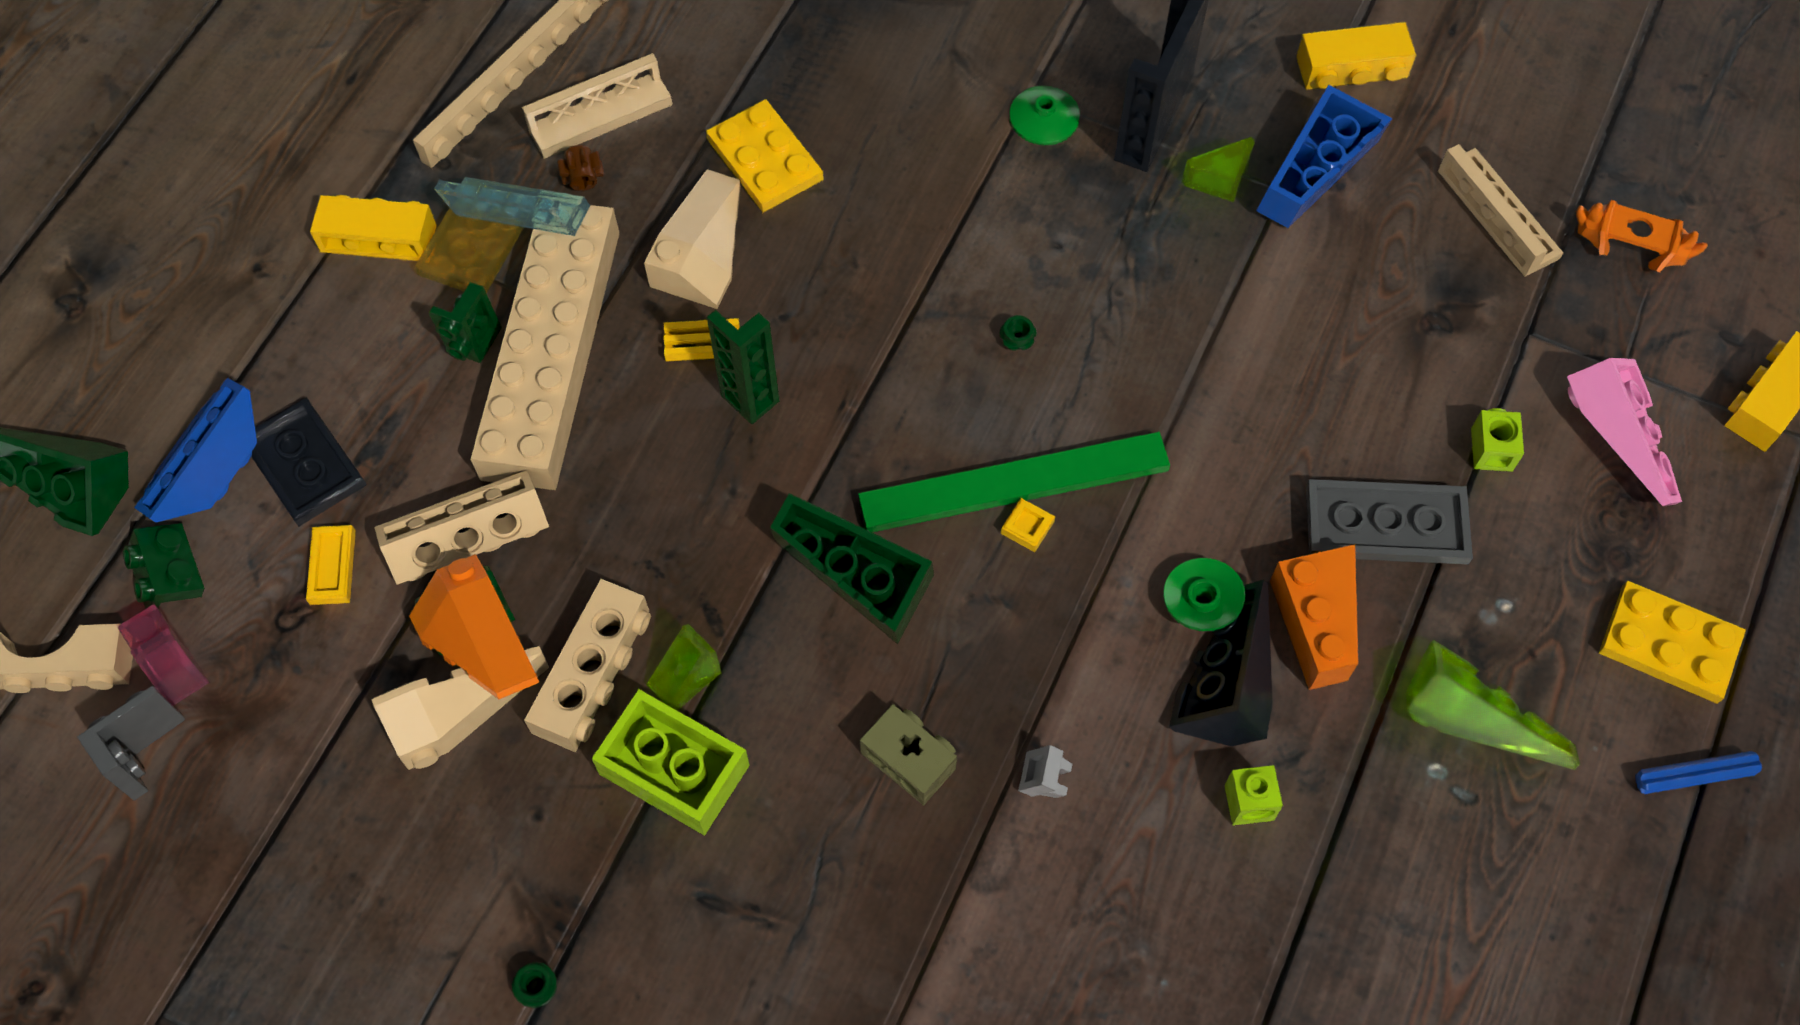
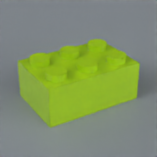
M640 689L592 757L599 775L704 836L750 766L746 749Z

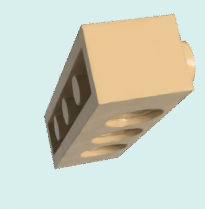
M526 470L374 528L380 549L398 585L406 581L418 580L427 573L450 565L457 559L467 558L482 552H491L497 550L503 544L516 539L534 536L540 530L548 528L549 524ZM508 513L503 518H496L500 514ZM463 528H470L465 532L458 533ZM432 542L428 546L419 547L423 543Z
M600 579L524 719L531 734L573 752L577 751L581 741L586 742L590 738L595 726V719H593L600 705L605 706L610 700L614 690V683L612 682L619 669L623 671L627 667L633 652L631 646L636 636L643 635L649 625L651 614L649 613L645 596ZM607 627H620L619 631L612 636L601 635ZM588 662H601V665L595 671H583L584 666ZM572 696L583 697L580 704L576 707H563L568 698Z

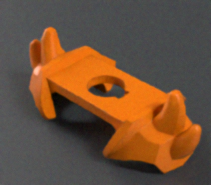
M1611 200L1607 205H1603L1601 202L1596 203L1588 211L1582 205L1576 210L1578 233L1587 238L1599 250V255H1608L1610 251L1608 239L1623 241L1658 252L1660 256L1648 262V267L1659 273L1665 267L1686 265L1688 259L1698 256L1708 246L1706 242L1696 243L1699 233L1697 231L1688 233L1683 228V221L1679 219L1662 218L1619 205L1615 200ZM1634 221H1643L1650 226L1651 234L1647 237H1639L1627 225Z

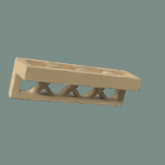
M652 53L522 108L530 135L545 159L673 104L671 95L660 78L657 59ZM649 69V75L634 79L638 73ZM616 84L612 90L605 93L602 92L605 87ZM583 97L579 104L569 106L573 100ZM551 111L547 117L535 121L534 116Z
M1460 144L1447 149L1438 172L1524 277L1562 257V250L1476 148L1465 152Z

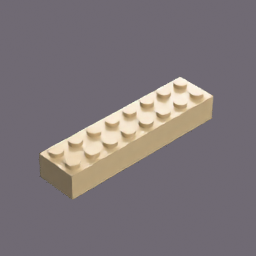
M541 199L470 459L480 481L496 482L527 470L534 488L556 490L619 237L614 208Z

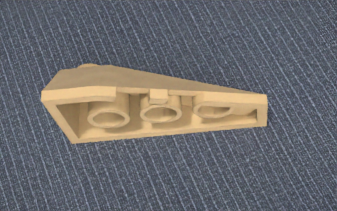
M708 169L705 171L661 230L644 262L651 288L718 309L732 280L735 228L740 195L739 179Z

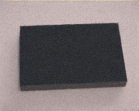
M307 397L255 427L257 444L252 450L251 457L298 527L367 485Z

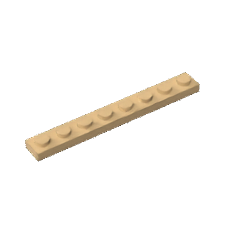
M559 0L413 139L421 162L433 168L441 159L446 158L455 145L465 136L471 134L484 117L496 110L500 102L512 90L517 89L536 67H540L559 45L567 41L569 35L582 23L587 22L592 13L608 0Z

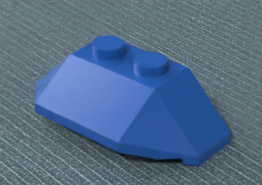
M229 378L222 383L220 390L215 392L202 406L158 467L144 491V496L138 500L134 507L135 509L157 523L211 509L215 502L227 493L230 481L237 471L249 462L252 450L257 444L251 395L247 388Z

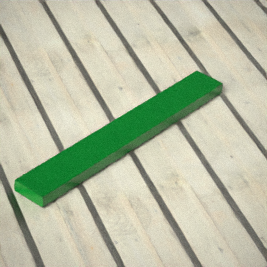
M1160 432L862 492L858 493V499L865 528L873 533L1018 503L1021 498L1027 501L1167 472L1170 469V462Z

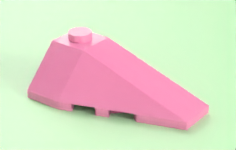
M1609 358L1567 376L1570 383L1568 395L1576 408H1580L1582 414L1662 506H1668L1682 502L1670 460L1664 452H1659L1657 448L1662 434L1659 425L1654 424L1647 414L1646 408L1653 406L1636 360Z

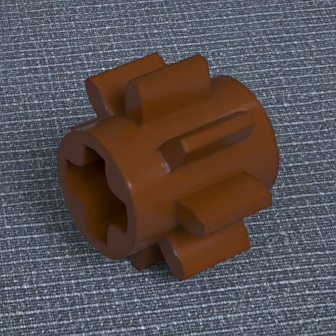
M572 146L565 151V159L557 160L563 184L570 183L571 188L574 190L585 191L592 189L597 184V177L604 176L599 152L592 153L591 149L587 146Z

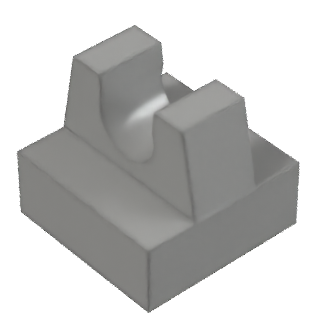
M1049 745L1026 752L1018 791L1031 797L1037 795L1054 798L1066 796L1068 788L1060 785L1057 781L1059 774L1071 772L1072 763L1062 757L1063 750Z

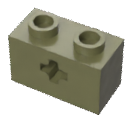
M892 704L860 739L861 754L924 806L956 770L957 756L954 754L956 751L942 736L936 735L934 738L922 728L924 726L923 722L908 709L902 712ZM915 747L918 748V756L912 752L907 756L904 755V748L908 751H912Z

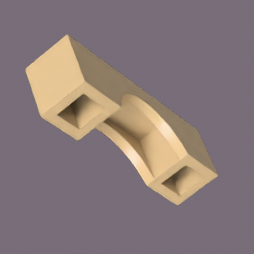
M121 624L79 625L70 640L58 650L45 656L27 658L18 656L14 643L0 632V689L13 693H27L31 688H47L52 691L63 692L71 690L72 686H88L93 689L107 690L111 689L113 685L129 684L135 638Z

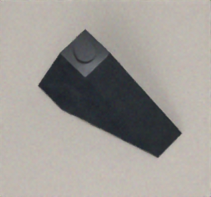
M1264 579L1244 585L1245 602L1239 616L1226 627L1212 631L1214 635L1206 650H1198L1193 660L1197 665L1189 683L1182 682L1176 693L1169 727L1174 732L1231 747L1267 739L1273 701L1268 583Z

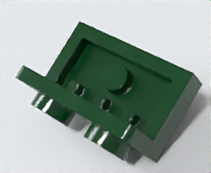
M182 523L133 529L129 544L124 546L123 558L126 568L133 570L135 576V596L139 603H144L147 615L157 614L160 604L164 602L202 597L205 588Z

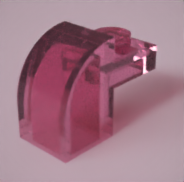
M155 604L117 627L132 650L130 652L157 690L173 706L210 683L191 652L179 641Z

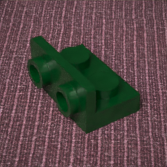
M472 282L468 284L464 293L456 298L452 312L432 306L428 312L435 325V330L446 347L447 353L461 361L469 359L481 363L502 328L484 287Z

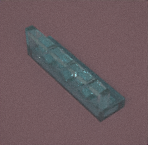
M465 177L461 184L439 180L434 188L458 216L570 236L576 235L590 207V204L583 196Z

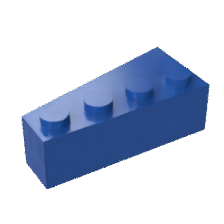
M1328 85L1256 211L1289 228L1378 143L1392 118Z

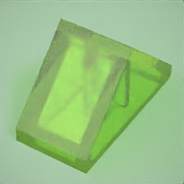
M1251 136L1187 159L1182 180L1185 187L1234 202L1250 162L1255 144L1254 139Z
M689 624L684 625L646 685L666 705L678 711L721 673L717 653Z

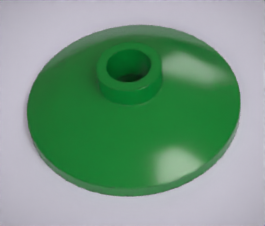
M1036 86L1021 92L1014 99L1009 116L1012 128L1024 140L1037 145H1054L1067 140L1074 134L1079 125L1080 110L1076 101L1067 92L1051 86Z
M1195 558L1181 563L1171 571L1165 581L1163 597L1168 612L1178 623L1197 631H1214L1226 627L1239 616L1245 602V588L1238 573L1226 563L1211 558ZM1205 597L1208 598L1211 602L1207 604H1202L1197 602L1196 600L1198 598Z

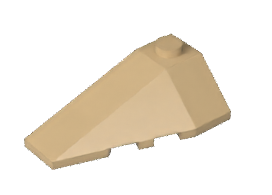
M540 646L525 650L537 677H539L549 668ZM459 668L451 671V678L429 685L427 678L420 679L371 700L398 757L410 770L414 767L420 769L434 764L439 756L451 751L521 691L502 699H497L469 679L468 673L465 670Z

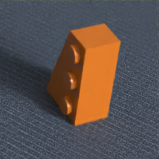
M1355 544L1279 561L1270 579V583L1308 689L1312 690L1348 681L1358 665Z

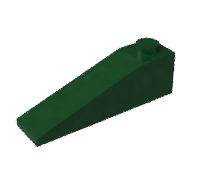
M0 428V481L8 487L15 485L29 495L28 501L35 507L44 506L54 513V521L61 526L90 536L98 535L129 488L128 451L100 442Z

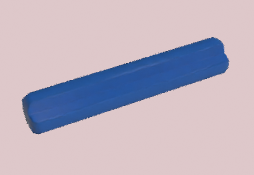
M1748 751L1641 769L1635 774V782L1641 793L1649 794L1755 776L1762 770V764L1756 752Z

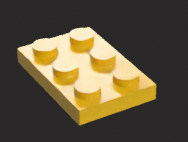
M766 99L706 130L709 143L734 176L740 180L741 185L763 213L824 180L822 169Z
M1627 580L1621 588L1598 654L1718 704L1725 697L1746 629Z

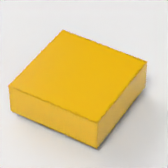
M1021 498L1002 526L1001 534L1036 552L1052 527L1055 516Z

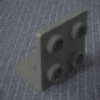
M151 686L146 690L131 695L123 706L108 716H103L93 721L88 729L77 736V738L101 774L135 801L149 790L140 778L146 772L134 755L182 723L185 718L154 686Z

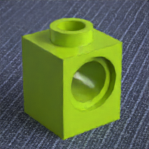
M1501 408L1481 410L1471 427L1474 469L1513 472L1524 455L1521 412H1507ZM1492 435H1496V436L1500 437V438L1502 439V441H1501V440H1497V439L1494 438Z
M1274 765L1231 771L1224 786L1232 826L1274 821L1283 807Z

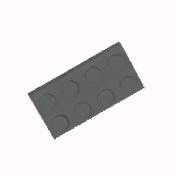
M1309 479L1306 484L1309 555L1355 544L1356 559L1469 565L1473 559L1467 486Z

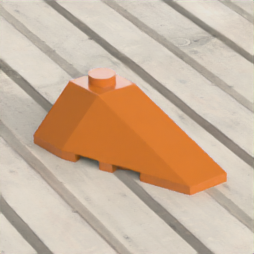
M477 555L457 559L450 565L437 569L409 615L422 645L429 650L436 649L443 655L447 663L451 666L456 664L468 673L469 679L497 699H502L539 683L528 656Z

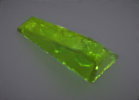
M1435 640L1429 644L1406 691L1408 713L1417 723L1425 727L1431 725L1442 733L1575 770L1580 765L1574 743L1535 713L1528 711L1523 715L1519 712V707L1509 697L1510 694L1500 686L1497 689L1491 690L1475 676L1479 670L1471 663Z

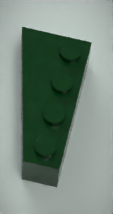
M789 493L770 526L776 543L898 644L934 576L932 561Z

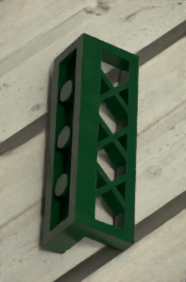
M715 310L707 316L721 397L752 425L780 402L770 322L760 313H757L737 330Z

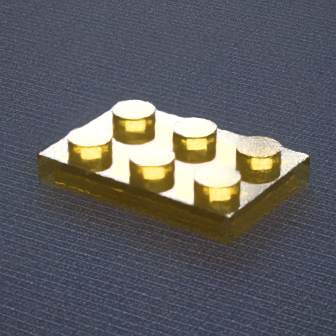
M465 182L415 265L418 276L465 291L468 284L472 282L483 286L487 293L533 213L531 204Z

